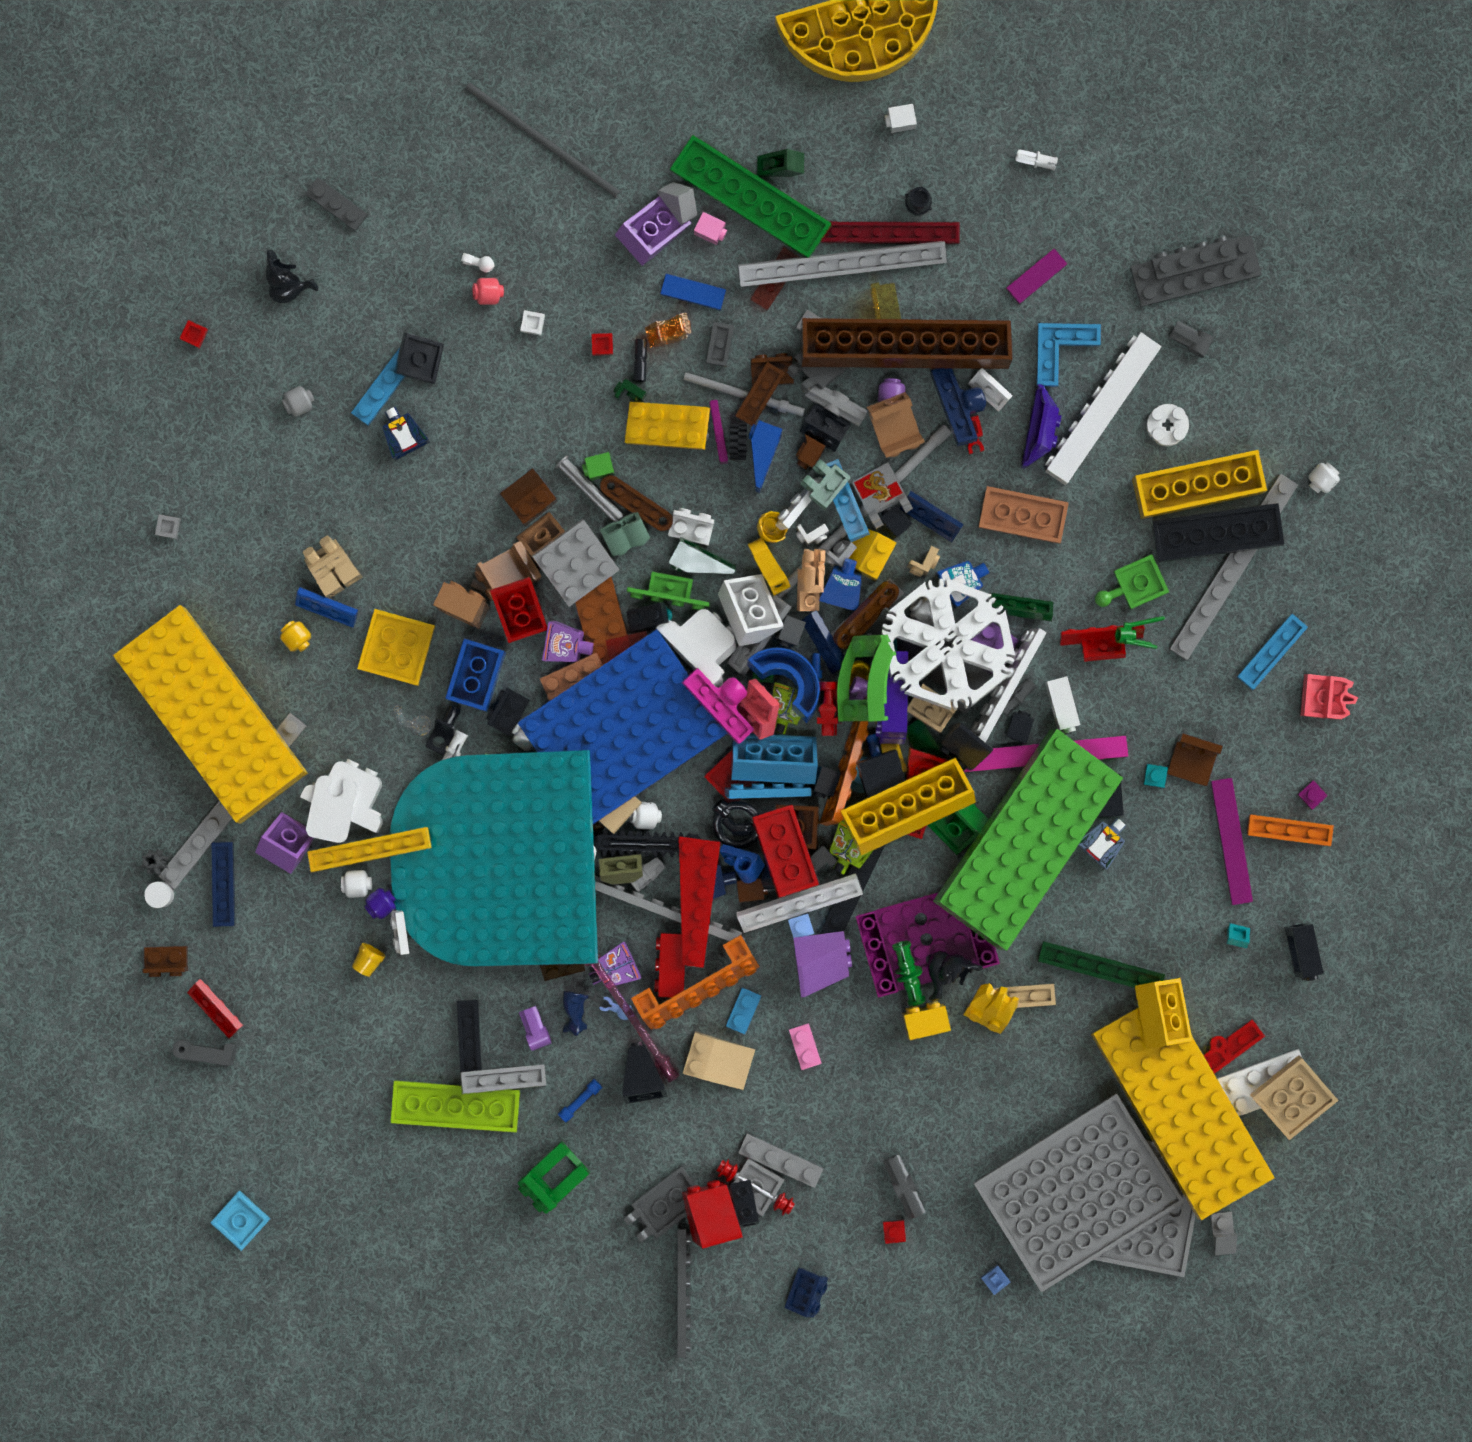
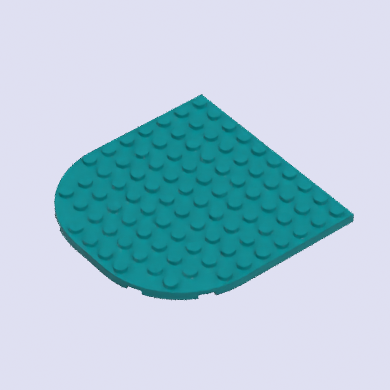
M590 750L456 756L437 762L422 771L408 785L400 797L393 814L390 834L428 827L432 848L390 857L392 895L396 898L394 904L397 911L402 910L404 912L406 930L416 943L433 956L462 966L598 963Z

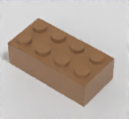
M450 581L449 584L443 583L433 604L441 612L477 629H480L490 608L486 603L487 600L481 594L472 590L468 593L466 589L453 581Z

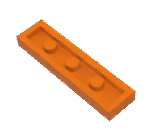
M1250 814L1247 835L1331 846L1334 825Z

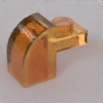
M680 313L669 320L656 321L645 327L650 348L682 341L688 338L687 335L692 333L687 313Z

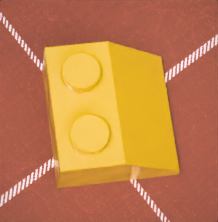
M868 529L870 535L852 542L857 548L848 559H853L857 562L855 571L876 582L897 542Z

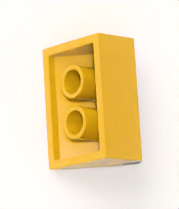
M1181 978L1135 986L1147 1049L1193 1041Z

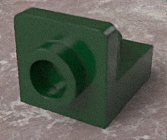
M624 379L623 383L619 381L613 391L616 393L614 398L618 401L625 391H627L626 396L636 402L638 399L643 401L647 396L646 391L627 379Z

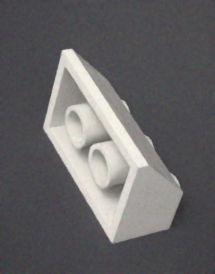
M762 574L724 580L718 596L739 646L759 643L783 628V623Z

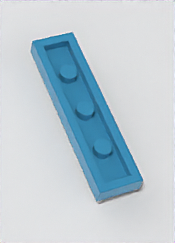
M400 348L351 412L368 426L405 378V376L394 373Z
M839 459L827 463L830 468L836 464L842 469ZM847 482L833 499V502L850 542L870 535L850 485Z
M1290 614L1237 675V678L1251 690H1254L1308 627L1295 615Z
M781 782L772 783V786H764V783H752V787H744V784H731V787H725V796L729 799L811 796V787L803 783H792V786H785V783Z

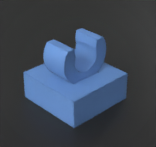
M998 1265L981 1277L994 1295L1011 1283Z

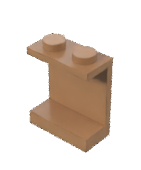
M906 392L866 407L881 451L886 458L896 457L902 451L916 449L920 444L925 443L919 433L911 409L913 405Z
M521 541L513 544L511 549L483 564L481 562L478 563L474 572L477 580L485 585L486 595L491 601L493 600L490 593L492 589L528 577L531 578L532 584H535L541 578V574Z

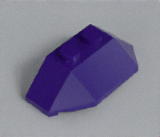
M1038 384L1036 387L1021 464L1023 469L1048 454L1052 448L1056 447L1058 436L1054 435L1055 428L1060 426L1061 415H1058L1059 408L1042 384Z

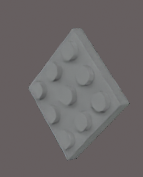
M581 519L532 555L568 607L619 571V568L584 519Z

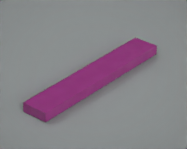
M1232 778L1210 781L1231 905L1253 902Z

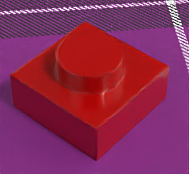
M188 320L179 339L200 349L208 329Z
M612 333L591 334L593 356L613 355Z
M904 1220L883 1222L885 1244L906 1242Z

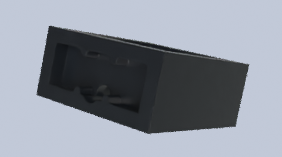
M1302 923L1284 927L1295 977H1300L1306 981L1319 979L1318 975H1322L1324 972L1313 924Z

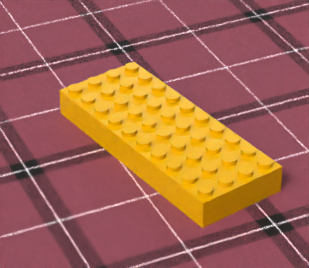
M179 605L113 655L236 823L242 824L308 774L185 607Z
M1139 1007L1091 1034L1198 1220L1207 1218L1275 1178L1193 1037V1041L1147 1049Z

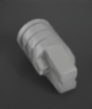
M656 857L642 865L643 876L635 882H631V884L640 892L651 881H654L666 867Z

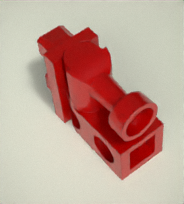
M819 682L820 691H824L823 704L818 710L822 718H817V724H822V736H837V724H842V722L838 721V682Z

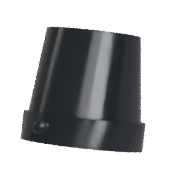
M916 187L908 194H905V207L911 214L919 216L932 210V198L927 189Z

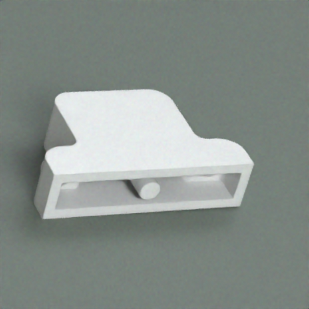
M701 609L682 626L670 620L669 623L657 626L656 630L658 629L667 644L693 670L699 668L715 687L718 688L722 685V675L725 672L719 665L736 650V642L732 628L730 626L725 627L717 613Z
M347 759L346 762L339 761L335 763L329 776L334 777L333 783L329 787L330 794L334 797L342 794L343 779L355 782L358 791L351 821L375 833H379L383 824L381 813L372 809L382 787L380 778L376 777L378 773L369 768H366L365 771L357 768L359 764L350 759ZM313 782L312 785L306 786L300 797L312 802L316 783Z

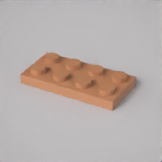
M987 486L978 528L1061 544L1069 502Z

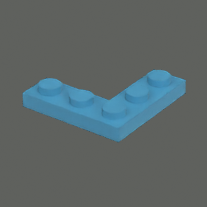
M1038 323L1037 385L1058 387L1059 346H1100L1101 324Z

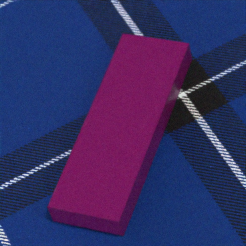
M1053 249L1010 284L1006 290L1020 305L1067 266V263Z
M711 400L709 405L719 462L721 465L728 464L718 400Z

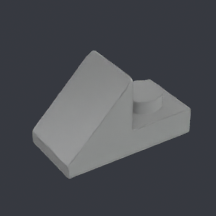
M1232 1212L1213 1213L1210 1215L1215 1256L1236 1253L1237 1235L1234 1233Z

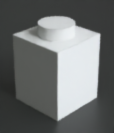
M913 104L888 108V115H884L886 128L890 127L891 133L916 128L917 123Z

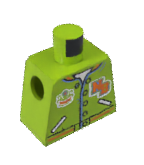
M777 682L774 683L772 697L779 703L775 732L785 734L788 723L797 726L800 717L792 710V703L798 693L797 689Z
M841 821L831 845L830 853L838 857L833 869L844 875L849 864L860 868L874 850L861 856L845 823Z

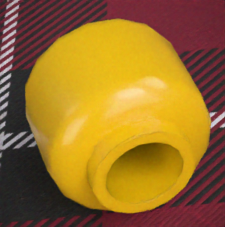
M293 620L280 630L282 632L280 639L290 651L299 650L302 652L310 646L308 641L311 639V633L302 622H294Z

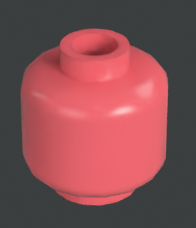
M479 278L472 286L473 299L477 300L479 305H496L500 298L504 296L503 285H499L496 278Z

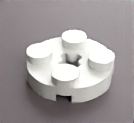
M1164 404L1151 412L1147 419L1146 428L1148 435L1157 444L1173 446L1184 439L1189 429V421L1182 408L1173 404ZM1166 420L1173 423L1170 431H1166V427H1162V423H1165Z

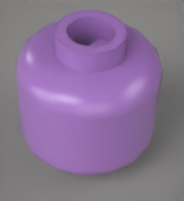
M884 379V382L879 384L878 402L905 392V385L899 379Z

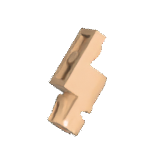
M804 549L802 569H798L797 611H819L820 592H824L825 550L814 549V551Z

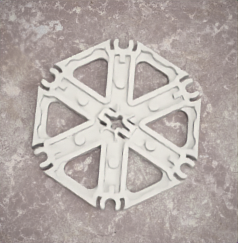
M946 578V587H944L943 579H939V587H934L932 581L929 580L928 589L924 582L890 609L885 618L890 620L892 624H883L881 634L888 635L891 640L888 643L893 651H895L893 644L895 638L925 648L906 664H900L896 659V655L893 656L889 667L890 678L897 674L893 682L895 683L897 680L904 681V685L900 688L901 691L907 689L908 686L910 687L904 694L951 710L953 707L954 710H957L958 701H962L964 707L968 708L969 700L972 707L1009 676L1007 674L1011 672V669L1006 668L1004 665L1005 663L1013 664L1015 658L1006 611L998 615L1001 613L1003 606L1001 605L997 609L993 608L992 604L996 599L995 597L991 598V594ZM958 592L975 598L978 606L955 624L950 594ZM918 598H927L933 626L906 617L904 610ZM992 622H995L1000 626L1004 645L1001 649H994L971 639ZM954 639L951 645L952 648H950L949 646L943 648L945 644L944 640L949 642L950 640L952 641ZM963 662L993 672V677L979 689L972 690L968 686ZM940 664L947 691L945 695L935 694L919 686V681Z

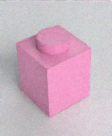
M703 212L694 229V235L717 245L718 241H723L726 236L725 222Z

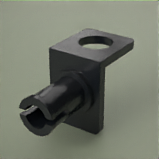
M449 706L442 720L436 718L434 730L425 745L426 748L440 755L445 754L446 746L449 747L455 734V726L453 725L461 713L458 708ZM442 737L445 740L444 746L435 747L433 744L434 738Z

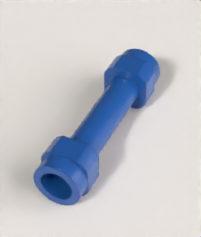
M593 1079L580 1096L558 1113L561 1119L567 1123L574 1116L573 1113L593 1094L596 1095L603 1088L596 1079Z

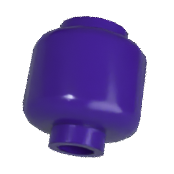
M378 888L366 898V905L364 907L373 919L376 917L384 919L395 910L394 901L396 898L390 890L385 891L382 888Z

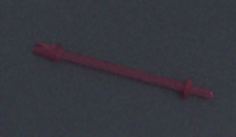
M600 962L585 964V966H592L654 1056V1065L662 1071L668 1083L678 1078L679 1073H677L669 1061L670 1057L662 1054Z

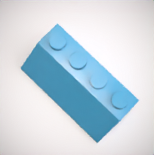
M749 734L740 744H737L732 739L731 780L815 784L818 767L817 737L772 735L760 740L755 734Z

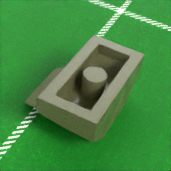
M641 854L599 859L600 878L603 882L612 885L631 883L643 876Z

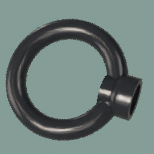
M723 798L712 808V811L715 813L712 827L716 838L722 844L738 849L751 846L758 840L755 827L748 838L736 841L724 835L721 829V820L731 810L735 809L744 810L752 817L760 815L759 812L749 803L743 801L727 802Z

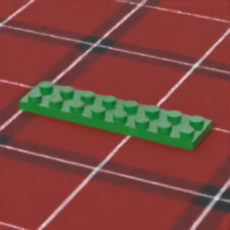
M692 135L670 168L672 173L804 257L809 258L832 225L820 215Z

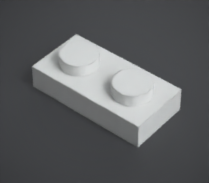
M983 368L968 383L972 388H981L986 401L998 412L1012 397Z

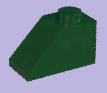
M784 149L757 156L758 177H792L804 174V153Z

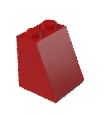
M713 1180L708 1182L707 1186L700 1187L695 1185L688 1187L687 1191L682 1192L691 1237L695 1244L703 1249L743 1238L729 1190L725 1183Z

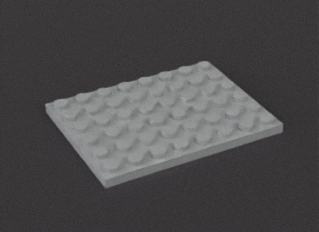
M1116 1093L973 1182L1041 1292L1184 1203L1181 1195Z

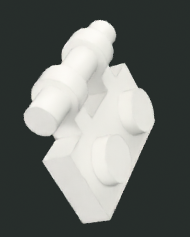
M402 910L392 911L390 925L394 931L393 945L396 953L401 955L409 954L404 912Z

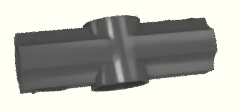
M896 1154L885 1159L883 1163L892 1180L891 1184L898 1199L901 1200L909 1219L916 1218L925 1213L926 1211L916 1192L918 1190L911 1175L908 1174L900 1155Z

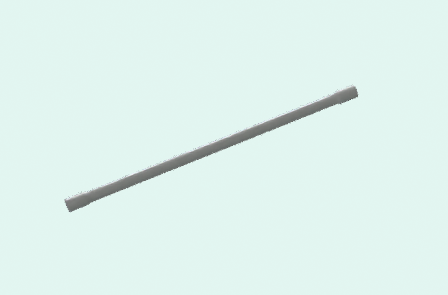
M942 425L894 473L899 483L952 434L945 425ZM862 505L859 509L864 518L868 513L864 505ZM843 524L818 549L823 548L831 551L847 535ZM802 564L788 577L791 587L776 594V596L782 598L797 584L798 569H802Z

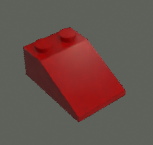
M530 577L490 590L508 643L547 630L548 627Z

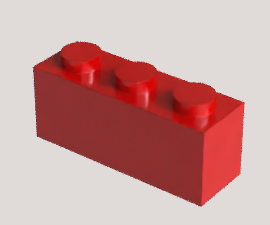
M661 933L660 937H656V950H660V958H656L655 971H659V979H655L654 992H658V997H674L684 991L685 965H683L682 934Z

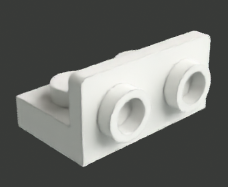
M679 508L678 511L674 510L673 524L669 529L668 536L677 539L683 537L690 542L709 546L714 526V520L711 519V515L699 513V516L690 514L691 510Z

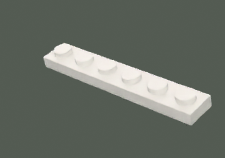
M853 874L736 913L742 930L745 933L863 895V891L857 875Z

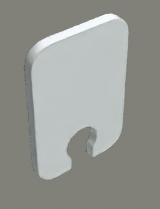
M320 776L315 784L306 832L313 838L337 843L344 842L348 837L358 787L355 782L343 779V792L340 796L334 797L329 792V787L333 783L334 777Z

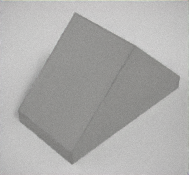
M672 182L657 191V194L680 225L697 216L693 188Z

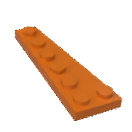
M853 721L844 748L847 753L843 755L838 765L841 775L834 796L826 801L819 824L829 826L840 823L843 820L841 810L845 808L846 801L849 800L852 793L850 786L857 775L856 762L862 757L863 750L861 747L863 741L868 736V721Z

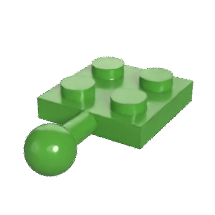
M1151 554L1113 571L1120 587L1109 592L1099 591L1095 595V602L1100 607H1106L1111 603L1112 599L1124 595L1131 610L1169 593V590Z

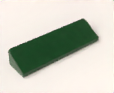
M916 720L907 726L906 737L914 749L947 759L939 751L940 747L936 745V741L922 721Z

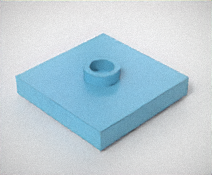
M238 1191L210 1223L242 1251L271 1218L241 1191Z

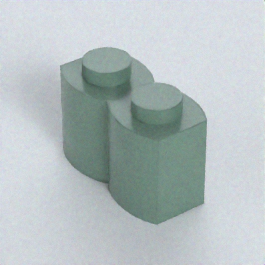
M638 512L631 513L600 530L612 556L623 555L631 547L642 546L650 539Z

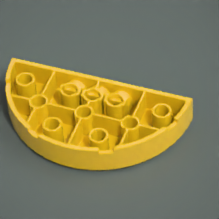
M829 0L775 16V25L788 50L797 60L812 71L839 81H870L895 72L918 53L932 29L938 0Z

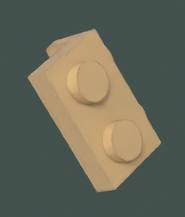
M931 546L922 564L910 560L907 568L911 569L910 573L918 577L926 576L930 568L934 569L938 563L940 556L937 553L939 549Z

